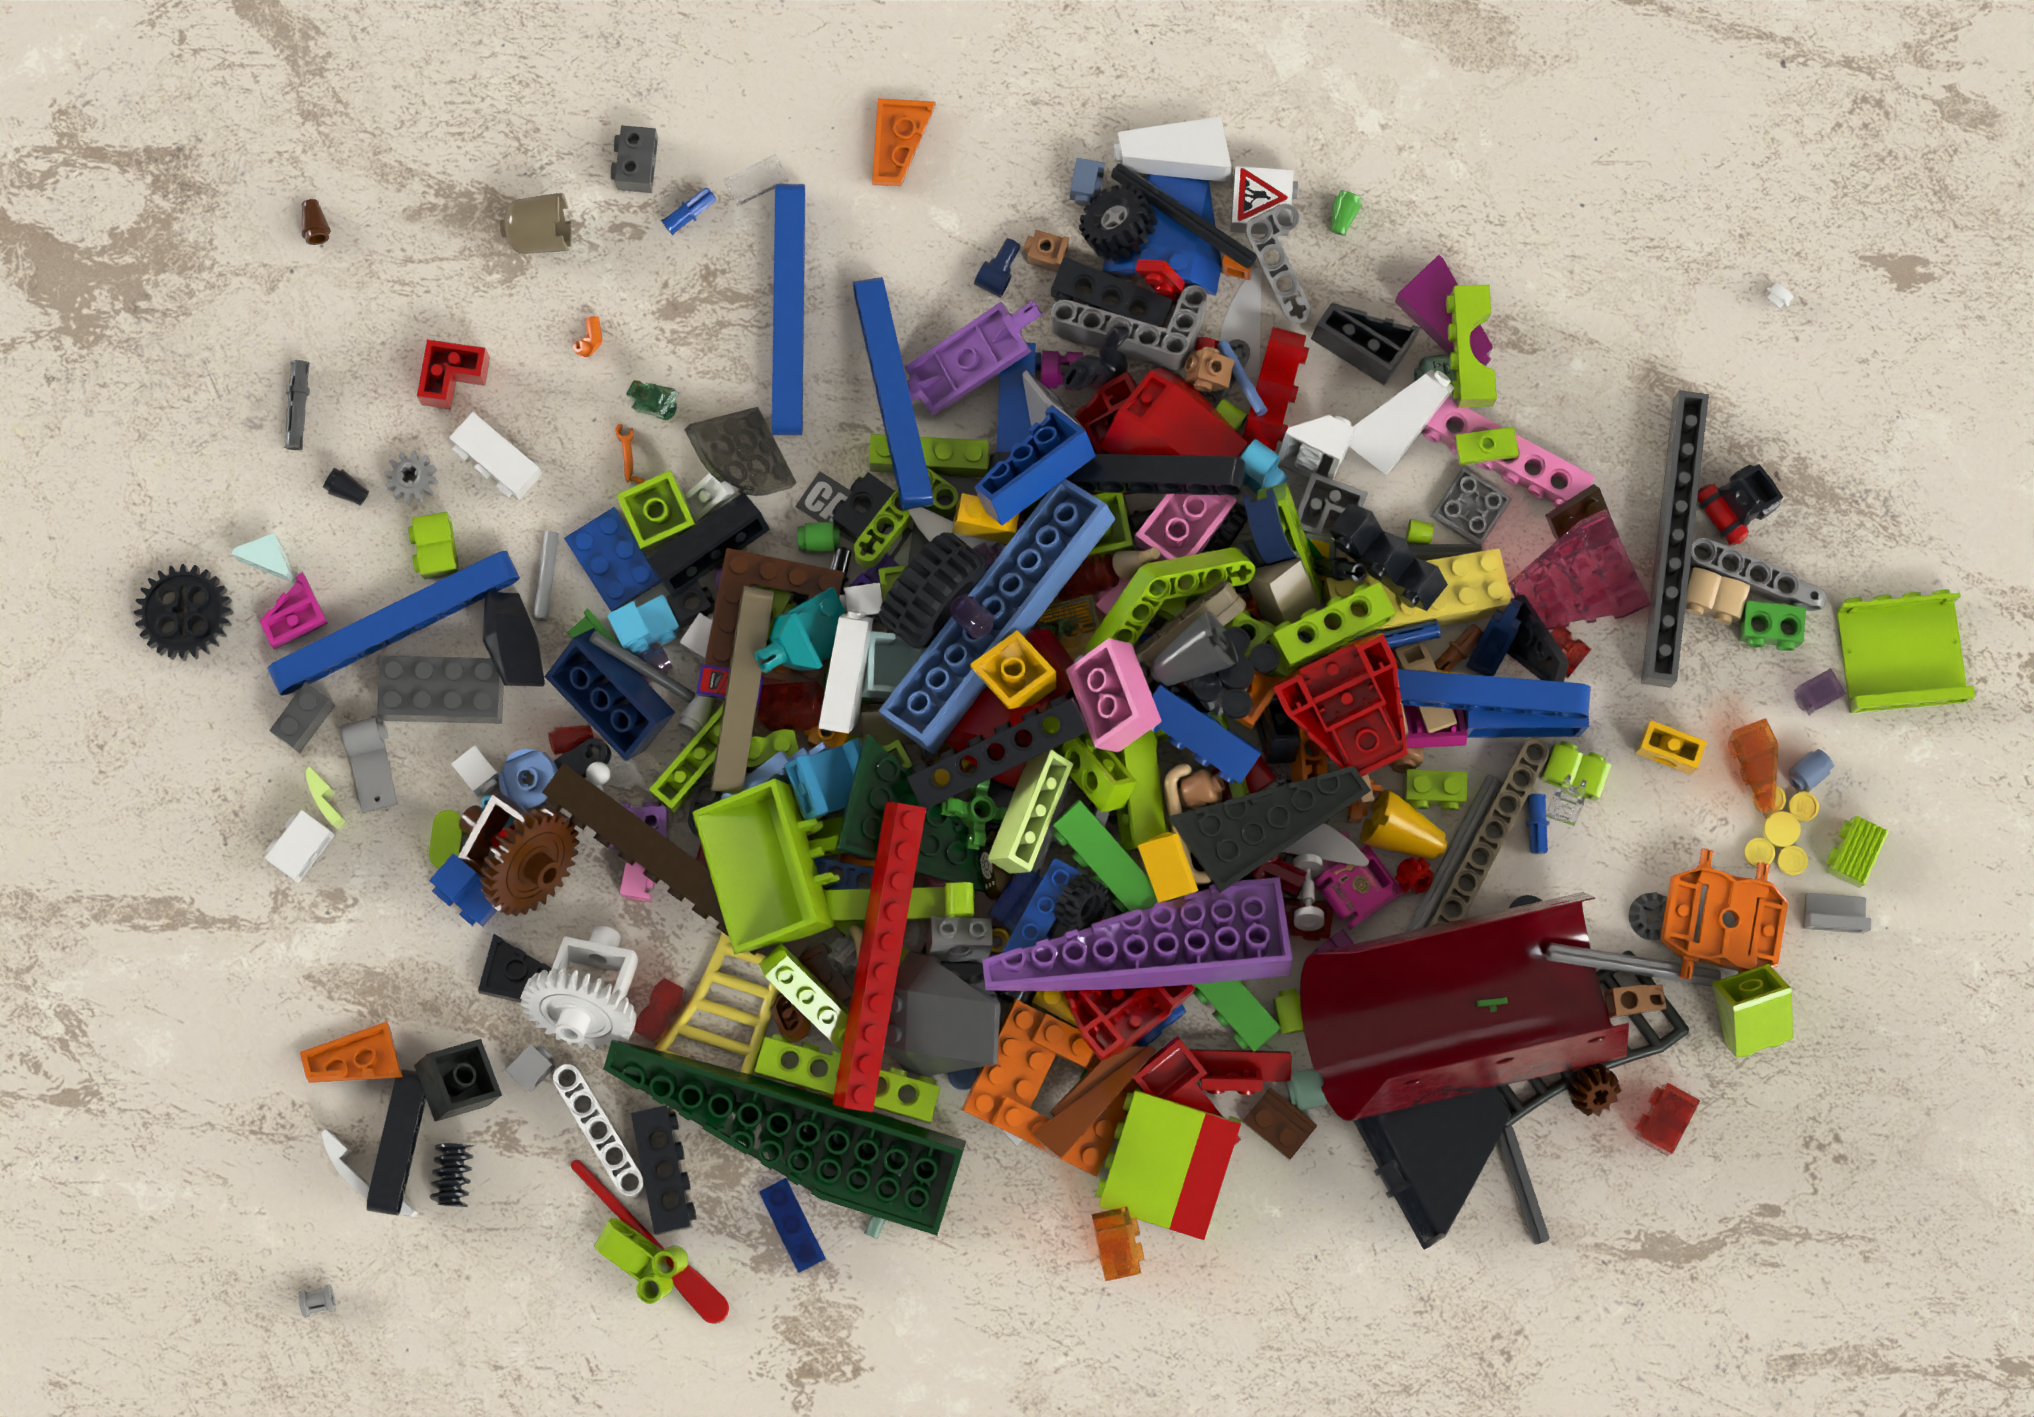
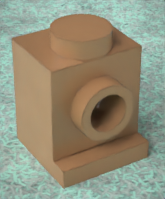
M1035 230L1034 237L1028 235L1023 250L1024 253H1028L1027 263L1058 272L1067 254L1069 237H1059ZM1042 244L1049 246L1051 248L1047 251H1044L1040 248V246Z

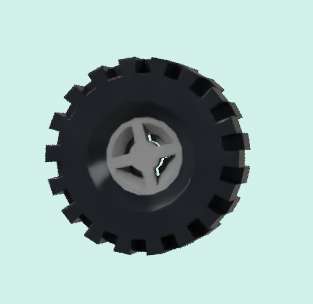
M1122 184L1121 189L1118 185L1111 186L1110 192L1105 189L1101 191V197L1097 198L1094 196L1091 199L1093 204L1091 206L1086 205L1083 209L1086 215L1080 216L1082 224L1079 225V230L1082 232L1081 235L1097 256H1102L1104 260L1108 261L1110 257L1113 261H1117L1120 255L1128 258L1131 251L1134 250L1136 253L1140 251L1141 248L1139 246L1142 243L1146 245L1150 241L1147 236L1154 235L1155 229L1153 226L1157 225L1156 212L1142 192L1133 185L1130 188L1128 184Z

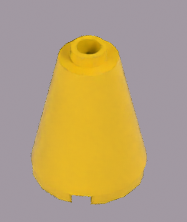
M1385 789L1379 794L1370 808L1374 810L1371 819L1366 818L1363 823L1360 837L1361 842L1367 846L1430 860L1443 855L1448 841L1445 840L1446 834L1395 792Z

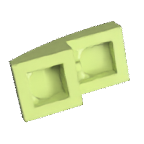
M309 766L305 773L311 794L323 815L338 830L346 821L326 801L335 792Z

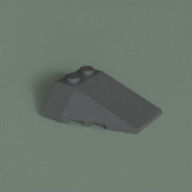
M915 951L908 952L898 967L885 1048L904 1071L925 1077L997 1064L1000 1002L976 985H969L963 981L958 972L955 970L949 971L941 965V960L937 957Z

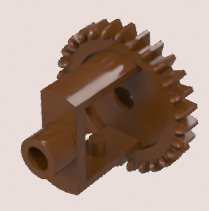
M492 794L485 809L474 805L462 814L459 828L469 838L458 857L483 876L480 878V882L484 885L481 890L491 906L507 916L510 914L518 916L520 912L526 915L529 908L533 911L537 910L538 902L545 905L547 895L550 894L554 897L556 895L554 888L564 885L561 881L562 877L570 876L567 868L574 866L576 863L571 858L578 855L579 852L575 849L580 844V841L575 838L579 832L574 829L576 825L570 821V818L556 809L542 807L540 810L532 809L530 813L503 794ZM510 815L516 818L513 819L515 824L514 830L505 826ZM504 828L507 832V837L496 836L500 846L493 847L490 839ZM490 851L495 854L492 858L488 857Z

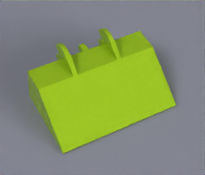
M772 779L692 812L734 955L805 938L834 927L823 889L836 884L840 877L839 874L833 875V872L818 874L814 859L823 856L824 850L823 847L811 850L807 835L817 832L824 825L822 821L817 822L816 818L802 821L791 785L777 779Z

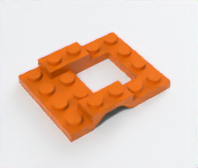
M1013 999L999 1028L997 1064L980 1068L961 1110L1048 1153L1032 1136V1133L1048 1122L1050 1118L1032 1110L1031 1107L1055 1056L1057 1055L1087 1071L1096 1064L1099 1058L1082 1039L1078 1029L1047 1013H1042ZM1133 1078L1060 1160L1097 1177L1114 1141L1113 1138L1118 1122H1122L1127 1113L1126 1110H1122L1127 1093L1134 1094L1136 1086L1139 1087Z

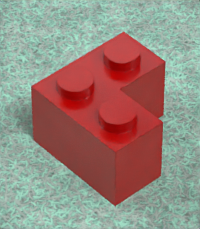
M427 339L417 391L420 403L423 406L451 409L456 382L485 386L490 361L486 348Z

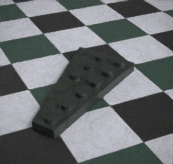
M1350 766L1309 779L1288 783L1287 785L1204 806L1181 814H1175L1168 818L1218 892L1221 893L1368 794L1371 790L1354 766Z

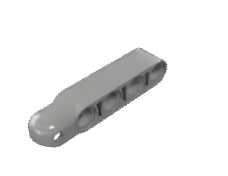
M1699 538L1692 543L1690 568L1692 569L1693 567L1701 568L1723 577L1742 581L1750 585L1749 592L1775 603L1806 607V611L1821 610L1826 604L1827 594L1823 589L1798 579L1790 571L1707 538ZM1694 549H1703L1707 554V559L1701 560L1697 558ZM1722 560L1732 561L1735 570H1726L1722 565ZM1750 571L1759 572L1762 576V582L1753 581L1750 577ZM1781 581L1788 584L1790 593H1782L1778 589V582Z

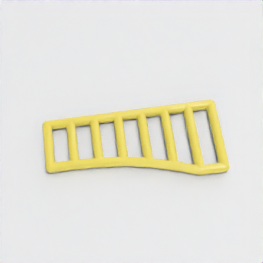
M722 932L706 971L692 996L654 1049L679 1055L667 1051V1049L677 1036L680 1035L745 1056L740 1072L752 1075L772 1015L771 1007L779 994V990L771 982H769L767 987L719 972L725 955L757 965L766 958L762 953L758 952L754 956L749 951L734 955L729 937ZM714 982L764 998L758 1016L704 999ZM699 1009L755 1028L750 1043L746 1044L686 1024L695 1011Z

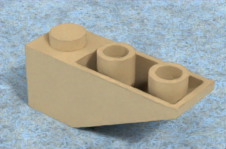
M1424 641L1395 649L1399 669L1437 672ZM1416 706L1428 733L1457 724L1452 709Z

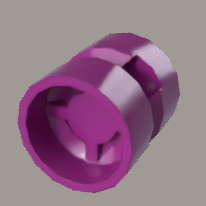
M1042 350L1041 383L1048 389H1057L1059 385H1063L1062 380L1065 375H1060L1061 366L1070 367L1076 359L1083 356V352H1067L1064 356H1061L1059 351ZM1064 386V388L1067 390H1073L1069 387Z

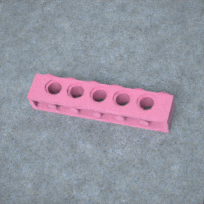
M1447 397L1421 432H1423L1425 438L1434 443H1439L1440 441L1449 446V450L1457 455L1455 435L1504 427L1467 407L1457 408V402ZM1451 422L1458 424L1461 432L1451 433L1447 429L1446 424ZM1517 434L1515 435L1519 451L1518 457L1513 458L1511 461L1496 460L1475 463L1484 470L1491 471L1492 469L1500 473L1501 478L1510 484L1517 485L1518 483L1526 487L1527 492L1536 498L1543 499L1544 497L1552 501L1555 508L1590 487L1595 479V476ZM1527 464L1536 466L1539 472L1538 475H1529L1525 471L1524 466ZM1558 478L1562 480L1564 489L1554 488L1551 484V479Z

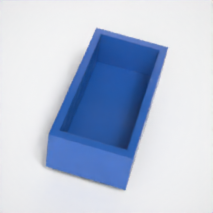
M1463 710L1467 738L1580 737L1589 727V715L1585 719Z

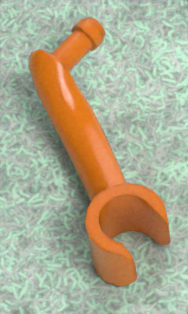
M619 424L615 432L618 440L622 442L625 480L627 483L633 481L641 484L645 480L633 476V454L631 441L634 438L633 428L630 429V433L627 436H621L620 432L623 425Z

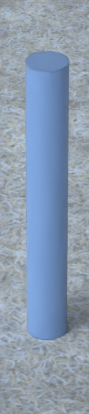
M1227 340L1220 341L1217 344L1220 353L1235 360L1232 373L1257 416L1264 415L1268 410Z

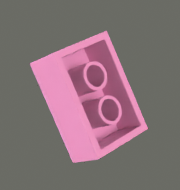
M1108 638L1066 669L1095 748L1119 752L1162 722L1131 643Z

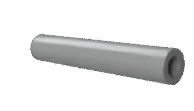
M545 531L533 611V619L539 621H547L559 538V533L553 531Z

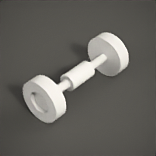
M1301 854L1293 859V866L1307 872L1305 881L1302 884V900L1306 906L1294 912V925L1304 931H1313L1324 925V912L1320 908L1312 906V903L1315 902L1314 882L1311 880V878L1317 877L1322 873L1323 861L1315 854Z

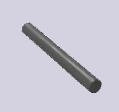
M595 631L589 640L591 643L683 700L690 703L695 697V692Z

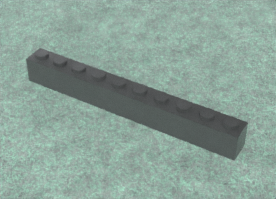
M1679 390L1673 399L1641 684L1671 688L1678 678L1709 394Z

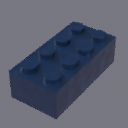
M592 628L572 639L544 677L625 761H628L649 747L676 712L632 667L591 643L589 640L595 631L598 632L595 628Z

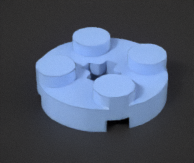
M520 749L513 752L505 760L506 764L503 772L500 771L499 774L501 793L524 809H537L547 804L544 802L547 796L542 791L558 771L554 761L546 752L533 749ZM528 771L535 777L531 786L523 783V779L527 777L526 772Z

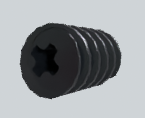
M457 1143L435 1145V1150L443 1153V1155L435 1157L433 1161L442 1167L432 1170V1174L439 1177L440 1180L431 1182V1186L438 1189L439 1192L431 1194L429 1198L438 1202L437 1205L468 1208V1204L460 1201V1198L468 1196L470 1193L462 1189L461 1186L471 1183V1180L464 1177L463 1173L472 1171V1167L464 1164V1161L473 1159V1155L465 1151L466 1148L473 1147V1145Z

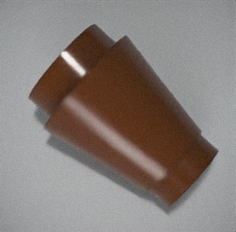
M316 199L305 200L301 204L302 237L310 245L323 244L329 239L330 227L319 205V201Z

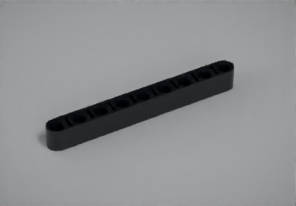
M1011 452L992 453L987 473L999 461H1005ZM1095 454L1096 456L1066 478L1086 492L1238 495L1242 493L1246 462L1231 456Z

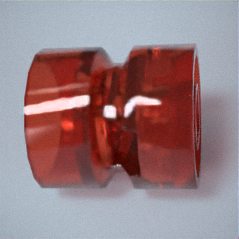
M1558 623L1550 634L1560 649L1564 648L1568 653H1564L1569 661L1565 676L1568 679L1592 648L1579 638L1573 640L1572 632Z

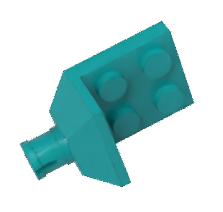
M834 587L828 588L774 618L769 637L771 644L754 652L756 661L760 659L765 660L758 664L764 673H768L780 664L799 671L819 669L823 666L821 662L832 656L838 619L843 613L846 614Z

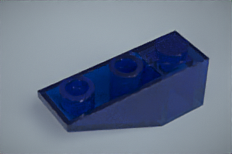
M787 1178L759 1191L797 1272L802 1274L827 1261Z

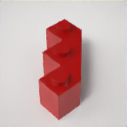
M1272 327L1256 386V391L1268 411L1262 416H1257L1251 406L1243 433V438L1248 442V445L1257 439L1275 452L1278 441L1283 442L1288 429V425L1283 424L1289 402L1295 403L1299 386L1294 385L1299 364L1305 365L1309 348L1304 347L1306 335Z

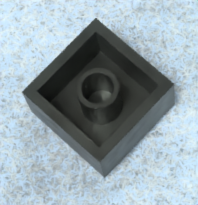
M481 1039L429 1053L414 1065L435 1122L487 1107L502 1096Z

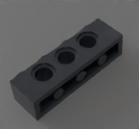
M1064 257L1051 287V297L1054 298L1055 302L1070 300L1162 328L1166 323L1173 303V299L1067 257ZM1080 285H1086L1091 289V292L1081 295L1076 291V288ZM1114 296L1117 298L1118 303L1109 306L1103 302V298ZM1139 306L1145 310V314L1134 316L1130 309Z
M666 1105L631 1113L654 1234L661 1235L693 1228L692 1220H697L694 1202H688L686 1190H690L691 1186L688 1172H682L680 1160H684L685 1155L682 1142H676L674 1130L679 1129L676 1112H670V1108ZM659 1131L665 1132L667 1135L666 1144L661 1148H654L651 1144L653 1134ZM664 1161L670 1162L673 1166V1172L668 1178H660L657 1174L658 1165ZM674 1191L679 1196V1202L676 1207L668 1209L663 1205V1197L666 1193Z

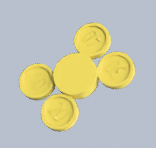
M1766 784L1757 791L1755 802L1760 811L1772 815L1763 824L1764 838H1754L1745 846V859L1751 866L1757 868L1758 862L1770 864L1774 860V847L1784 848L1777 857L1779 869L1789 876L1799 875L1807 868L1808 856L1802 848L1792 844L1800 836L1801 827L1799 822H1808L1818 814V800L1811 793L1799 792L1789 800V812L1781 811L1786 803L1785 792L1775 784Z

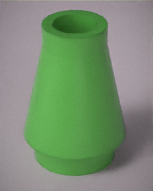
M1340 190L1339 195L1334 198L1329 231L1342 236L1346 235L1349 226L1362 207L1360 204L1362 198L1360 196Z

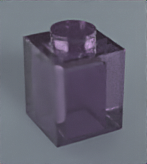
M1831 668L1801 684L1794 690L1797 705L1802 711L1806 710L1809 716L1846 695Z

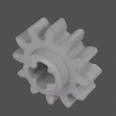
M412 451L410 458H407L404 453L400 452L399 458L401 461L399 463L394 460L389 461L393 471L388 470L384 474L392 481H388L385 485L388 490H394L393 497L396 500L404 495V500L408 505L411 503L412 497H416L422 503V494L424 492L428 495H433L429 485L438 484V480L434 476H430L437 469L434 465H428L429 458L426 455L418 460L416 451ZM408 474L412 476L415 474L417 478L412 482L411 480L407 481L406 476Z

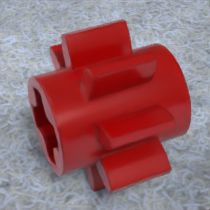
M1410 857L1398 865L1395 879L1406 894H1409L1412 890L1417 895L1418 893L1425 892L1431 886L1434 873L1429 869L1431 865L1422 857L1418 861Z

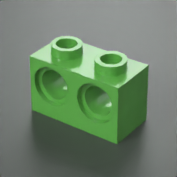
M1746 601L1740 619L1738 641L1747 642V646L1762 648L1767 644L1776 645L1777 650L1793 651L1794 648H1798L1804 642L1806 607ZM1752 619L1759 620L1763 624L1764 629L1762 632L1755 631L1752 628ZM1781 623L1791 625L1793 634H1784L1780 627Z

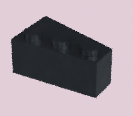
M1331 303L1317 323L1311 340L1385 386L1414 343L1421 327L1414 325L1412 327L1394 323L1393 319L1386 317L1385 320L1367 315L1368 312Z

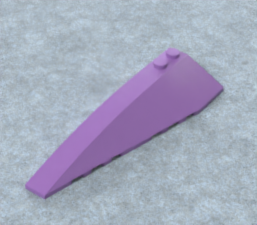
M1280 877L1237 881L1221 893L1218 892L1213 884L1209 886V889L1197 893L1184 895L1169 902L1155 903L1154 907L1144 910L1136 909L1093 923L1091 927L1080 931L1075 929L1066 932L1064 936L1049 941L1048 938L1038 941L1034 946L1024 949L1016 948L983 959L982 964L985 990L1069 991L1163 987L1289 976L1293 959Z

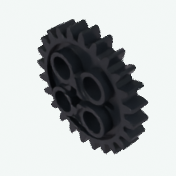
M181 564L180 572H177L171 565L169 566V575H165L159 570V580L156 582L154 579L148 578L152 587L150 589L141 587L140 589L146 595L145 599L138 598L135 600L142 606V609L134 611L136 616L142 618L135 623L138 628L144 629L139 634L140 637L143 639L150 638L147 645L151 649L158 646L156 652L161 656L168 650V657L171 660H174L177 653H179L183 661H186L188 653H191L195 659H198L199 650L201 649L206 654H210L208 645L213 644L219 647V642L216 640L217 636L227 637V634L222 630L223 626H232V623L225 618V616L234 614L231 608L225 607L232 602L229 596H223L228 591L224 585L217 587L221 580L217 576L210 579L211 573L207 569L200 574V568L197 565H194L190 572L185 564ZM183 587H186L187 589H186V591H185L184 600H183L182 588H183ZM175 592L174 601L167 605L163 604V597L167 593ZM197 592H205V598L201 603H193V596ZM185 606L189 612L184 613L183 620L178 613L183 612ZM174 621L175 627L173 631L164 634L162 631L164 624ZM205 621V627L201 632H192L195 622ZM183 626L185 627V630H186V637H185V638H181V635H182V632H183Z

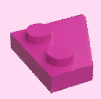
M303 572L295 578L297 582L287 594L283 592L276 601L274 608L268 610L260 620L261 626L274 650L328 624Z

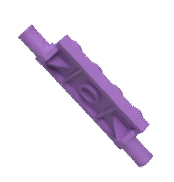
M1031 300L1013 314L1009 313L1006 306L1000 302L904 366L910 376L907 383L911 401L922 400L929 412L936 416L1029 354L1031 350L1021 333L1024 327L1043 316L1035 301Z

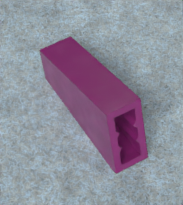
M1438 255L1397 294L1395 303L1450 356V352H1454V343L1448 340V325L1452 324V313H1447L1446 297L1451 294L1453 287L1458 286L1444 259ZM1479 325L1470 334V347L1475 358L1486 366L1491 361L1489 355L1493 346L1482 326Z

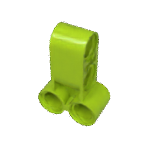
M611 1218L594 1244L595 1249L601 1255L638 1281L636 1286L637 1295L641 1301L647 1304H653L669 1295L673 1289L671 1277L683 1271L688 1265V1255L682 1247L672 1245L662 1250L629 1225L615 1218ZM666 1256L673 1260L674 1268L667 1264ZM651 1281L658 1285V1293L652 1289Z

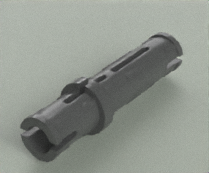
M303 360L291 361L289 386H286L288 408L284 448L288 450H303L305 407L307 396L310 395V388H308L310 363Z

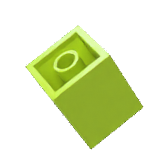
M1769 964L1712 982L1725 1044L1736 1058L1748 1057L1756 1051L1768 1047H1778L1784 1042L1793 1039L1791 987Z

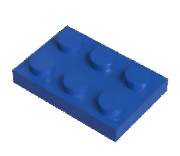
M615 507L564 538L611 612L625 606L661 583L646 561L645 553L640 549L636 539Z

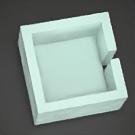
M871 631L862 697L888 699L924 653L926 647L923 649L913 648L899 636L895 638V633Z

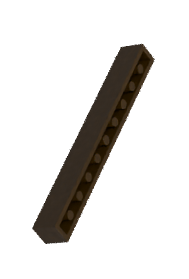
M563 763L542 791L547 796L544 802L557 811L564 808L571 813V822L582 830L586 826L590 827L596 832L593 838L607 848L611 844L621 850L618 854L620 858L631 866L637 862L646 868L642 874L656 884L661 879L670 886L667 890L668 893L681 902L684 898L695 904L691 910L705 920L710 915L719 922L716 928L729 937L709 869ZM801 938L782 944L799 959L810 943ZM780 944L749 952L755 956L759 951L767 957Z

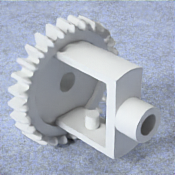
M606 926L593 928L589 941L564 936L549 974L547 970H542L540 974L535 973L528 979L520 997L522 999L520 1005L524 1007L523 1013L529 1014V1021H537L535 1025L537 1028H546L545 1034L555 1033L556 1040L563 1039L569 1045L577 1043L580 1048L587 1044L592 1050H595L597 1045L601 1049L606 1050L607 1046H610L612 1039L621 1042L629 1041L636 1024V1013L633 1010V1005L629 1004V999L626 995L638 966L636 953L633 950L618 948L621 942V935L614 929ZM570 962L620 972L612 994L611 983L605 988L600 987L601 978H598L594 983H590L589 973L582 980L578 977V970H575L573 974H568L567 969Z

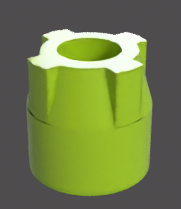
M1410 519L1406 530V542L1415 544L1431 543L1434 524Z

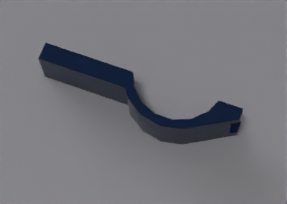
M1273 488L1266 490L1267 498L1252 501L1250 494L1245 495L1243 500L1256 547L1265 563L1272 565L1299 558L1298 550L1294 551L1285 536L1280 520L1278 501Z

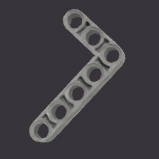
M1197 285L1186 287L1180 295L1167 329L1070 300H1059L1052 305L1051 328L1053 333L1059 337L1100 349L1108 330L1112 327H1127L1130 333L1122 345L1117 348L1119 352L1132 359L1170 370H1179L1185 367V362L1193 350L1206 317L1207 293L1202 287Z

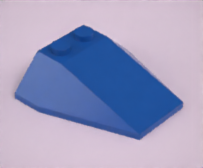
M1148 174L1146 180L1215 226L1209 180ZM1153 205L1151 206L1157 215L1155 216L1157 225L1153 226L1155 229L1154 235L1147 236L1150 241L1146 245L1142 243L1139 246L1141 250L1137 253L1134 250L1131 251L1128 258L1120 255L1117 261H1113L1111 257L1109 261L1104 260L1102 272L1129 280L1131 273L1138 274L1135 271L1137 259L1166 261L1185 283L1189 284L1188 286H1200L1208 295L1214 296L1217 293L1222 267L1220 253L1217 248Z

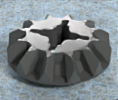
M1657 892L1644 893L1633 901L1629 909V923L1638 936L1646 940H1660L1667 902L1666 896ZM1661 907L1658 914L1661 922L1654 921L1646 926L1645 924L1649 918L1646 910L1653 911Z

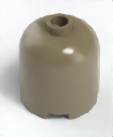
M554 193L512 201L505 211L504 220H500L502 237H507L510 246L516 252L522 254L568 251V247L572 245L571 221L565 222L563 209H568V203L564 194Z

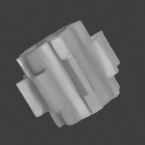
M848 935L843 940L838 937L829 946L831 951L827 955V961L841 975L845 974L847 976L851 971L855 974L858 959L854 939Z

